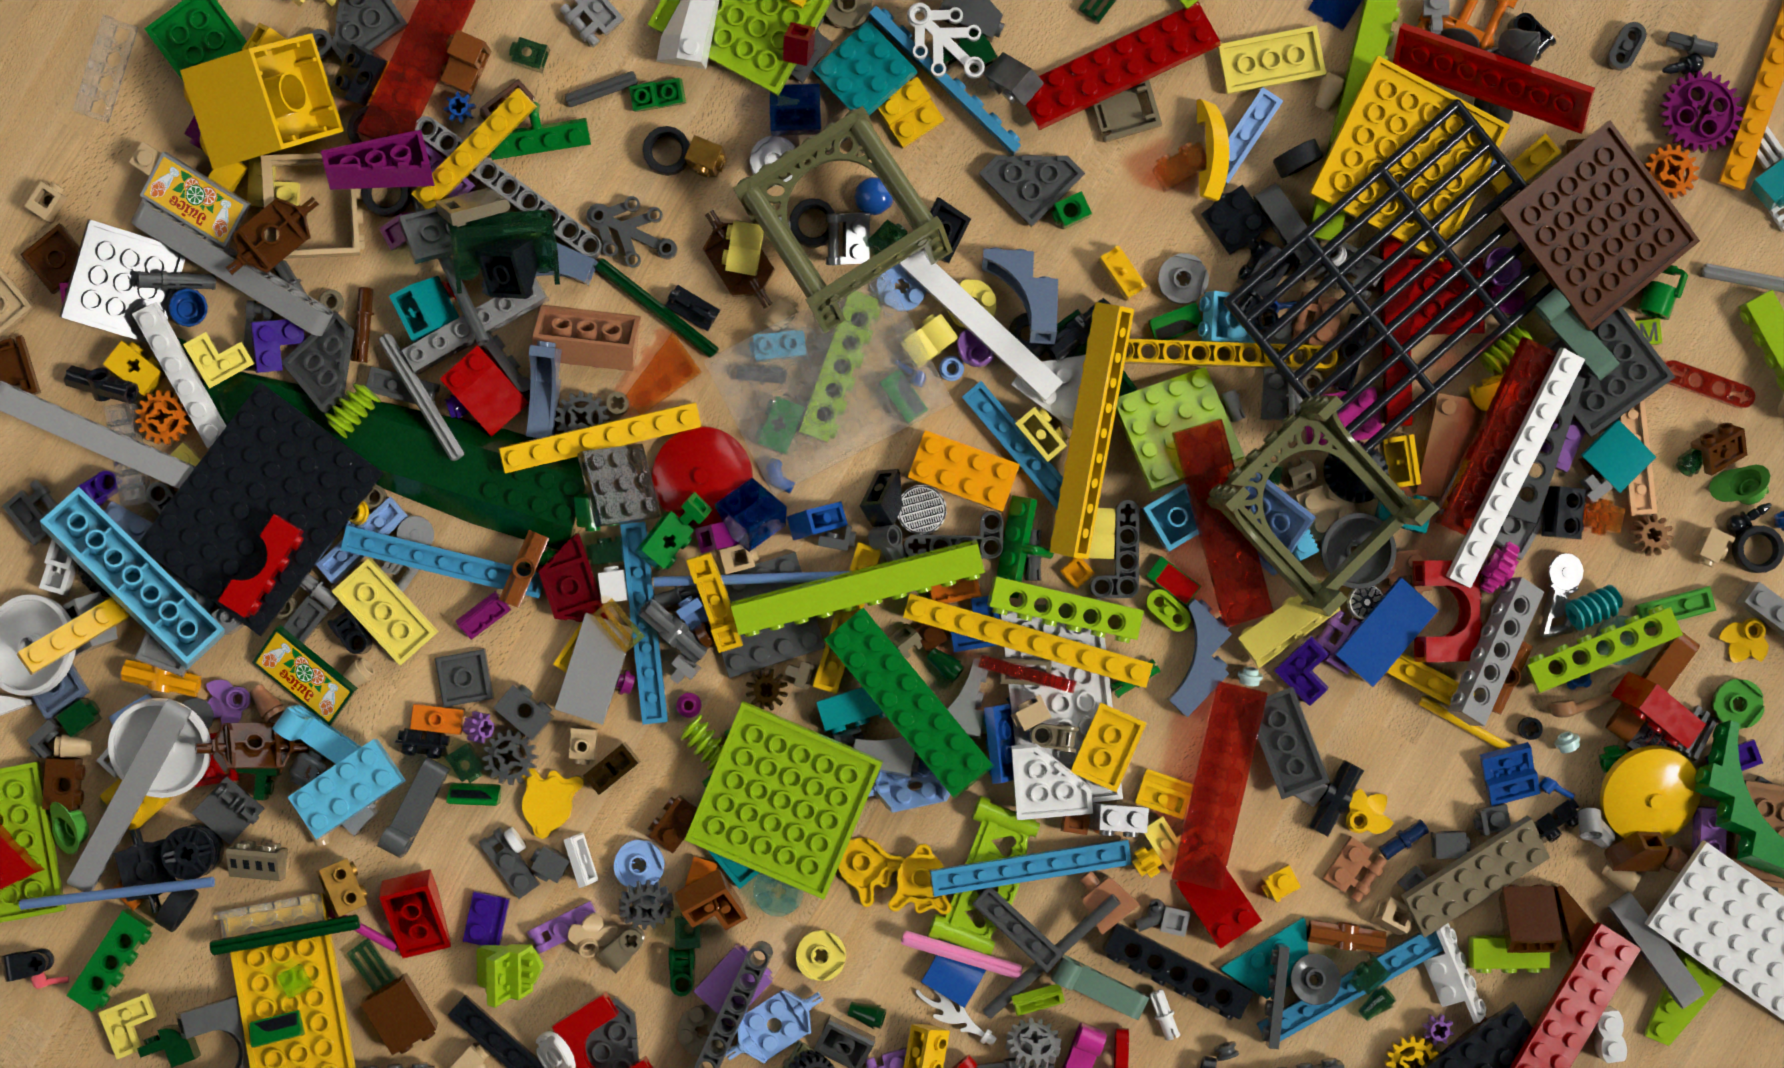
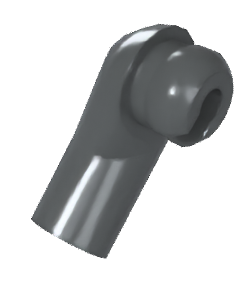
M1160 899L1151 900L1147 915L1134 920L1139 932L1161 923L1165 904Z

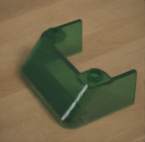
M533 210L499 213L466 222V225L459 227L456 225L452 226L449 223L457 294L462 293L461 279L471 280L480 273V265L475 251L512 239H532L539 262L537 272L548 273L552 271L555 285H560L558 248L552 217L549 212Z

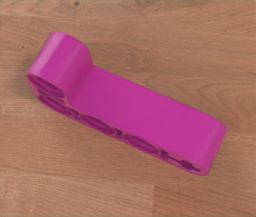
M1080 1022L1063 1068H1093L1096 1057L1100 1056L1106 1042L1107 1035L1105 1031Z

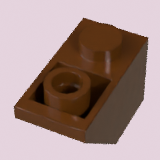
M1636 832L1605 849L1604 854L1612 871L1659 872L1669 849L1660 832Z

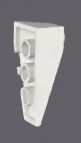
M681 0L661 35L656 61L706 69L719 0Z

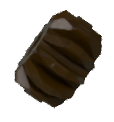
M762 668L760 669L761 679L753 673L751 678L756 683H746L747 687L754 688V691L747 692L746 696L755 695L756 698L752 700L751 704L755 705L760 700L759 708L763 710L768 702L769 709L772 711L774 710L773 700L780 706L783 704L778 695L788 696L787 692L780 691V688L787 687L788 683H778L783 677L782 673L777 675L775 679L772 678L774 675V669L772 668L766 677L765 670ZM763 683L766 685L768 683L772 684L771 691L773 694L771 696H768V693L766 696L762 695L761 691L763 688L761 685Z

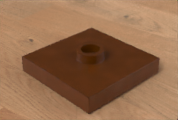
M59 223L20 255L51 294H55L60 290L59 283H68L70 281L80 246L65 227Z

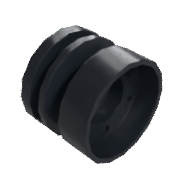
M198 823L174 830L166 837L161 849L163 866L169 874L182 880L196 879L211 873L219 866L224 855L222 838L207 825ZM193 849L194 853L187 857L185 852Z

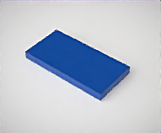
M1399 577L1334 654L1370 686L1374 687L1439 610L1403 578Z

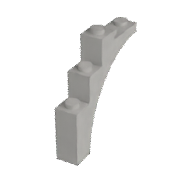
M974 658L969 677L963 689L947 710L970 738L981 740L982 733L987 734L986 726L983 722L985 712L976 709L982 706L984 692H980L981 682L986 683L988 668L984 667V660ZM903 736L877 741L855 739V749L883 760L879 772L912 778L913 772H918L920 757H916L917 753Z

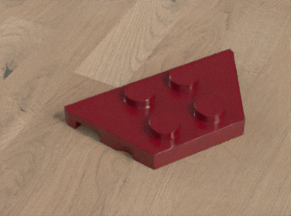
M575 533L538 570L554 619L583 622L585 613L608 619L580 533Z

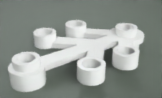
M916 3L909 8L907 19L909 24L915 27V46L913 48L915 59L923 60L928 55V49L924 45L925 29L933 35V64L931 66V73L934 77L940 78L946 73V66L943 63V46L964 65V72L969 78L976 79L983 74L985 66L982 59L970 57L951 39L967 38L974 42L979 40L981 29L977 25L961 28H940L933 22L949 20L952 24L960 23L963 19V12L960 8L931 10L924 3ZM921 12L925 17L923 20H917L915 14ZM952 12H958L960 18L954 20L950 15ZM971 29H975L978 31V35L976 37H971L969 35V31ZM917 48H923L925 54L918 56L915 51ZM936 65H940L943 67V71L941 73H936L934 71V67ZM971 65H977L979 67V71L976 73H972L969 70V67Z

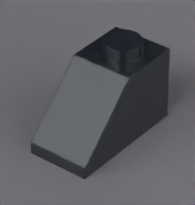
M899 469L877 470L860 504V508L872 527L894 525L902 509Z

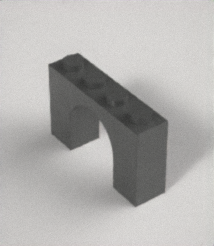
M231 996L175 1013L182 1038L188 1039L207 1032L222 1030L228 1033L237 1044L238 1061L235 1068H250L238 996Z

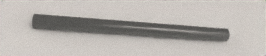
M411 194L410 200L415 211L426 210ZM451 256L439 258L441 267L478 346L486 345L490 341Z
M1111 894L1055 946L1065 954L1121 904L1119 899L1114 894ZM1034 963L983 1009L985 1015L992 1019L1012 1001L1011 996L1020 994L1044 970L1037 963Z

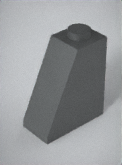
M943 0L939 10H950L953 7L960 8L963 12V19L958 24H952L949 20L942 21L958 28L977 25L981 29V34L991 43L995 36L1000 37L1005 26L1001 22L1003 14L990 0ZM952 12L950 15L954 20L960 18L958 12Z

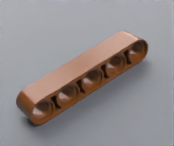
M1682 632V636L1666 642L1641 675V677L1658 684L1666 692H1668L1700 647V644L1684 632ZM1621 703L1608 720L1605 728L1625 743H1628L1646 721H1642L1634 716L1631 710Z

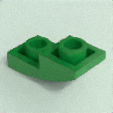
M674 78L657 83L652 81L629 87L634 112L666 108L686 103L682 78Z

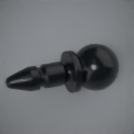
M1693 53L1687 57L1680 58L1679 62L1667 65L1662 69V72L1668 74L1681 72L1684 75L1691 72L1695 74L1703 69L1704 59L1701 55Z
M1761 504L1747 514L1741 511L1740 515L1729 517L1726 522L1727 530L1734 535H1739L1747 526H1753L1751 521L1759 518L1760 515H1764L1771 508L1772 504Z

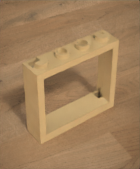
M321 153L261 155L264 208L274 201L272 167L324 165ZM348 189L352 247L296 249L285 259L360 256V249H365L364 234H359L358 224H363L362 209H357V199H362L361 189ZM275 228L266 230L267 241L274 242L277 240Z

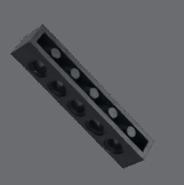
M1119 922L1112 927L1102 947L1107 952L1106 957L1112 961L1119 963L1120 960L1129 963L1128 968L1138 974H1142L1144 971L1152 975V981L1162 986L1165 983L1174 986L1173 991L1187 998L1188 994L1196 997V1003L1207 1009L1210 1006L1219 1009L1218 1014L1229 1020H1232L1233 1017L1241 1019L1253 995L1251 989ZM1130 943L1138 946L1137 953L1132 956L1125 954V947ZM1151 955L1160 956L1158 966H1148L1147 960ZM1175 966H1180L1183 969L1181 977L1177 979L1171 978V969ZM1197 978L1205 979V986L1201 990L1193 989V981ZM1220 989L1228 991V996L1224 1001H1217L1215 999V994Z

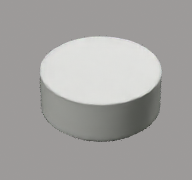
M513 827L504 832L506 841L516 853L526 848L522 838Z

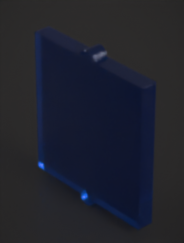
M1313 0L1308 10L1322 18L1324 23L1328 22L1343 31L1362 0Z

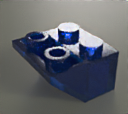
M820 83L784 85L779 96L770 92V128L772 136L813 135L822 132Z
M754 478L749 479L715 503V508L731 537L748 552L786 526L787 506Z

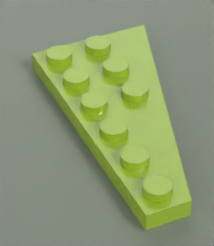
M1680 948L1676 955L1701 987L1704 995L1682 1009L1663 985L1643 1035L1667 1046L1672 1044L1726 981Z

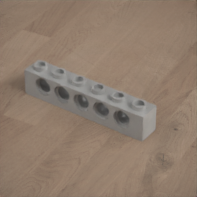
M535 277L529 298H493L478 306L475 310L486 333L491 334L548 302L549 298ZM463 315L406 347L402 352L412 370L417 374H421L474 344L476 340Z
M1511 577L1504 587H1501L1499 597L1491 608V615L1487 624L1481 631L1478 644L1471 653L1470 662L1461 675V682L1457 691L1451 698L1448 712L1468 725H1486L1544 594V591L1523 577Z

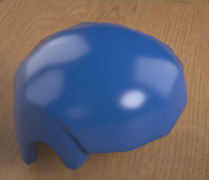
M877 177L867 178L856 187L854 199L857 208L862 212H867L874 216L879 215L893 204V198Z
M186 288L174 293L169 303V312L171 318L177 324L192 327L200 324L205 319L208 305L205 297L198 290Z

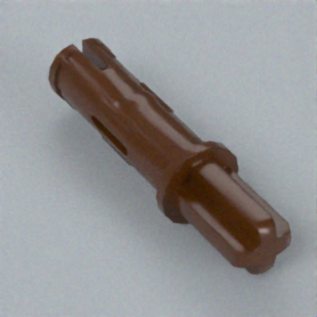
M368 287L359 288L357 311H354L356 323L352 361L368 363L371 316L374 315L372 312L374 290Z

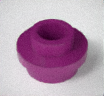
M625 670L623 674L619 675L615 687L618 689L619 695L624 693L629 695L632 690L635 675L630 674V671Z
M685 693L678 698L676 707L681 716L692 718L699 714L702 703L696 694ZM686 701L693 702L694 707L692 710L685 709L684 703Z

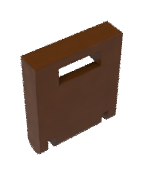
M23 335L16 336L18 347H16L13 338L0 341V381L12 386L21 384L22 390L33 395L41 393Z

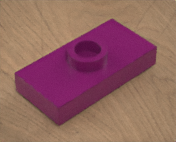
M494 591L456 620L458 627L471 640L511 611L507 603L499 600L500 595L497 591Z

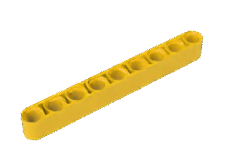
M1129 339L1127 347L1129 355L1125 358L1124 363L1277 369L1256 343ZM1270 344V345H1271L1277 352H1279V351L1282 350L1287 344ZM1302 345L1296 351H1301L1305 355V363L1324 345ZM1143 346L1153 348L1154 356L1147 359L1142 356L1141 348ZM1173 346L1178 349L1179 357L1173 360L1167 356L1166 350L1168 347ZM1198 347L1204 351L1203 360L1193 358V348ZM1224 348L1228 350L1230 355L1228 361H1221L1217 357L1218 349ZM1245 349H1250L1254 352L1255 358L1253 362H1247L1243 359L1242 353ZM1334 350L1329 355V364L1319 363L1312 370L1322 371L1334 366L1338 358L1337 352ZM1293 353L1284 360L1290 369H1298L1303 365L1294 361Z

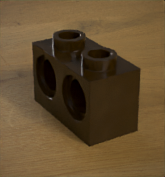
M624 742L583 776L597 794L600 795L641 761L628 744Z

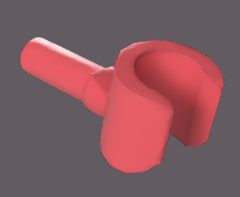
M43 972L32 976L31 981L33 987L40 989L52 984L69 983V976L46 979Z

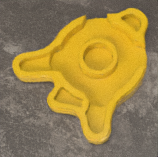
M535 768L529 769L532 774L531 777L523 775L526 783V792L522 800V811L526 820L532 826L536 837L540 839L547 838L554 829L562 826L568 820L573 808V798L577 791L584 786V779L581 776L566 779L558 771L552 770L549 772L547 779H543Z
M865 837L852 838L848 843L838 869L841 877L858 891L861 905L870 907L874 903V886L889 887L892 873L898 871L900 864L905 858L901 855L889 854L873 839Z
M921 843L917 845L915 851L900 864L896 877L897 890L888 902V907L891 911L897 912L909 902L914 903L915 911L918 914L924 913L931 908L936 909L941 914H948L951 911L952 906L946 895L933 896L929 870L945 867L932 853L931 847L928 844Z

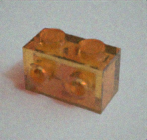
M1190 141L1179 147V153L1170 157L1169 154H1166L1156 160L1157 165L1154 166L1152 171L1164 192L1195 176L1200 171L1207 169L1206 153L1200 142L1193 145Z

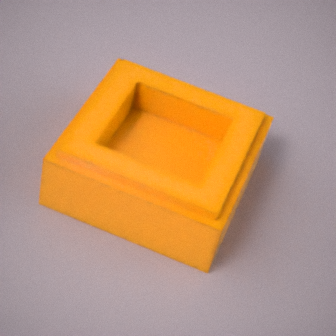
M1073 558L1059 570L1075 589L1079 588L1095 574L1082 558Z

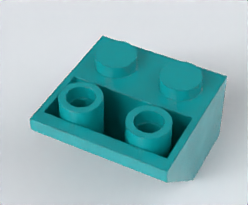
M439 276L413 283L389 295L413 342L419 341L459 318Z

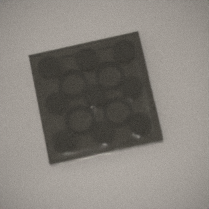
M643 444L587 450L577 454L596 527L655 519L662 516Z

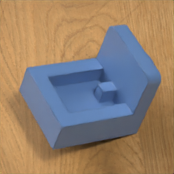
M689 596L678 603L681 608L676 612L681 620L685 621L690 630L709 620L699 596L695 599Z

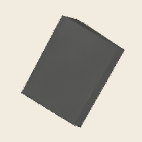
M830 1015L813 1051H818L825 1057L848 1068H861L874 1047L875 1036Z

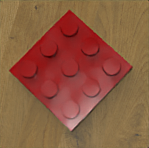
M1478 258L1468 267L1476 279L1483 274V258ZM1409 259V272L1423 259ZM1444 259L1443 262H1435L1410 284V304L1453 267L1447 259ZM1460 275L1410 317L1411 336L1469 287ZM1476 295L1472 296L1429 335H1451L1477 313L1484 304ZM1485 319L1468 334H1484Z

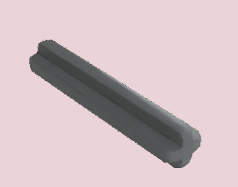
M630 71L565 94V99L569 107H574L637 85L638 81L635 73Z

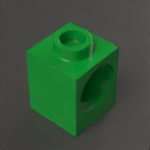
M1082 191L1054 203V211L1051 212L1056 225L1061 224L1063 230L1090 218L1092 215ZM1068 205L1074 206L1077 210V215L1072 218L1067 217L1063 212V208Z

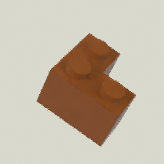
M457 29L455 35L451 34L446 43L450 60L448 63L445 62L441 68V81L444 85L464 94H469L472 97L492 51L485 41Z
M719 868L675 892L681 913L692 928L714 916L725 930L748 919L740 897Z

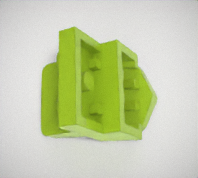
M482 945L476 951L477 984L482 988H486L487 1006L496 1008L509 999L519 1001L533 992V985L537 982L544 968V963L536 949L533 948V945Z

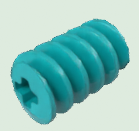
M1608 584L1603 588L1595 590V592L1592 591L1578 597V599L1567 602L1565 611L1574 628L1582 631L1585 627L1593 626V623L1598 624L1602 620H1608L1610 616H1617L1619 613L1618 608H1621L1623 605V598L1617 588Z

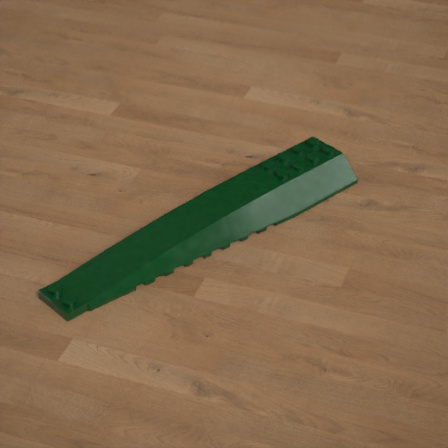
M238 372L209 389L202 376L200 379L226 426L261 382L381 470L384 475L376 485L471 524L525 540L528 531L531 530L549 538L546 546L557 550L575 533L576 512L574 497L585 493L587 483L591 481L598 458L585 454L504 473L498 448L537 438L527 437L501 428L491 437L477 422L441 415L464 452L463 457L457 461H452L421 410L384 402L379 403L372 400L375 408L373 410L365 408L368 413L366 418L358 415L361 424L356 425L352 423L355 429L353 432L344 430L348 436L346 439L328 423L325 414L299 384ZM344 394L343 399L349 400L348 396ZM340 401L335 405L339 408L342 407ZM333 408L327 412L331 415H335Z

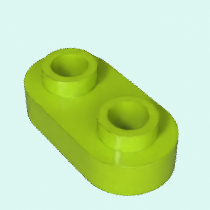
M1157 589L1148 594L1146 599L1147 608L1169 629L1179 632L1185 630L1190 625V613L1168 592ZM1157 597L1163 600V604L1160 607L1154 604V600ZM1175 614H1179L1182 617L1181 622L1178 624L1173 622Z

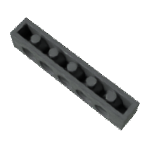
M1576 377L1566 397V402L1562 405L1556 417L1558 426L1556 429H1550L1545 439L1549 443L1550 449L1545 454L1539 452L1534 461L1535 464L1541 467V475L1534 478L1528 474L1521 489L1524 487L1530 488L1533 491V499L1525 502L1518 493L1507 516L1532 524L1537 523L1586 379Z

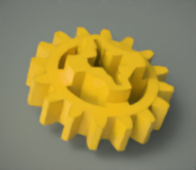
M1409 1034L1408 1040L1400 1036V1043L1398 1045L1395 1042H1391L1394 1049L1393 1051L1386 1050L1385 1053L1390 1059L1384 1060V1064L1390 1068H1397L1396 1062H1398L1402 1068H1419L1426 1063L1422 1058L1424 1055L1423 1050L1427 1054L1428 1061L1439 1053L1436 1049L1431 1050L1433 1044L1430 1041L1424 1044L1425 1039L1422 1036H1419L1416 1041L1415 1037ZM1410 1047L1409 1050H1406V1051H1404V1052H1401L1402 1050H1404V1049ZM1415 1059L1420 1065L1411 1064L1409 1066L1404 1060L1413 1061Z

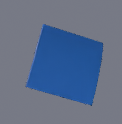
M1528 742L1479 755L1491 806L1540 794L1538 773L1534 768L1532 748Z
M935 955L921 982L965 1008L986 970Z

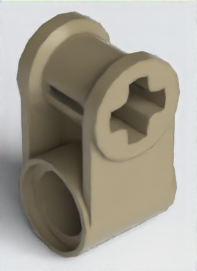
M1040 723L1030 728L1029 738L1031 742L1038 744L1040 747L1076 753L1074 744L1079 727ZM1040 728H1045L1048 732L1047 739L1043 742H1038L1035 739V733Z
M629 926L615 940H612L598 954V957L616 974L642 946L645 939L643 930L638 926L636 928ZM636 935V942L629 943L627 941L629 936Z

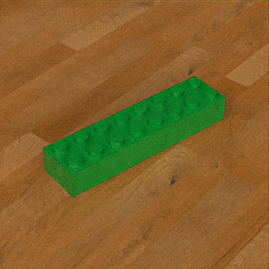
M864 607L824 639L954 799L994 767Z

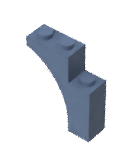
M541 235L538 241L534 240L533 245L539 262L535 277L548 275L562 276L589 286L596 271L595 266L598 263L595 259ZM483 279L482 288L484 289L482 293L489 296L485 281Z
M997 247L984 249L982 270L997 276L1007 283L1018 295L1026 309L1030 325V343L1055 344L1057 334L1058 279L1047 276L1033 277L1034 251H1027L1025 249L1002 250Z
M537 341V346L530 345L529 348L531 383L527 437L543 438L555 435L556 421L554 419L558 413L556 408H558L561 379H558L562 353V349L555 348L556 343Z
M1192 599L1186 606L1194 628L1195 645L1193 658L1186 676L1176 690L1167 698L1186 717H1189L1229 674L1225 670L1228 665L1218 656L1213 658L1212 654L1232 635L1228 631L1230 625L1220 616L1216 619L1210 613L1212 608L1202 599L1199 602L1196 599Z

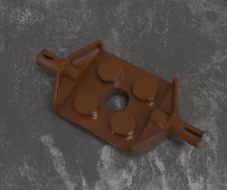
M313 196L301 206H296L276 198L233 233L238 255L225 268L232 276L246 265L268 274L272 268L305 241L311 239L306 216L319 203L315 201ZM269 228H275L279 231V237L274 242H269L264 237L265 231Z
M714 210L710 211L715 221L707 213L705 217L712 225L713 231L705 243L703 251L732 297L754 295L758 298L763 309L768 307L763 298L769 306L773 303L765 292V287L775 269L762 248L756 276L725 271L726 265L722 264L724 249L729 250L730 240L726 239L728 224L733 225V223L721 222Z
M223 723L215 740H212L211 743L195 744V754L211 753L225 774H228L230 769L280 768L279 773H282L290 754L308 753L309 746L305 742L294 743V740L289 741L277 734L272 729L275 723ZM257 740L261 746L253 748L247 741Z

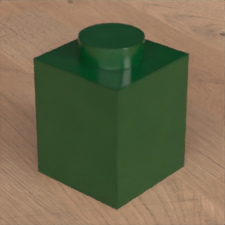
M88 698L80 699L56 716L70 737L79 736L102 719L99 714L101 712L100 708L93 700L90 701Z

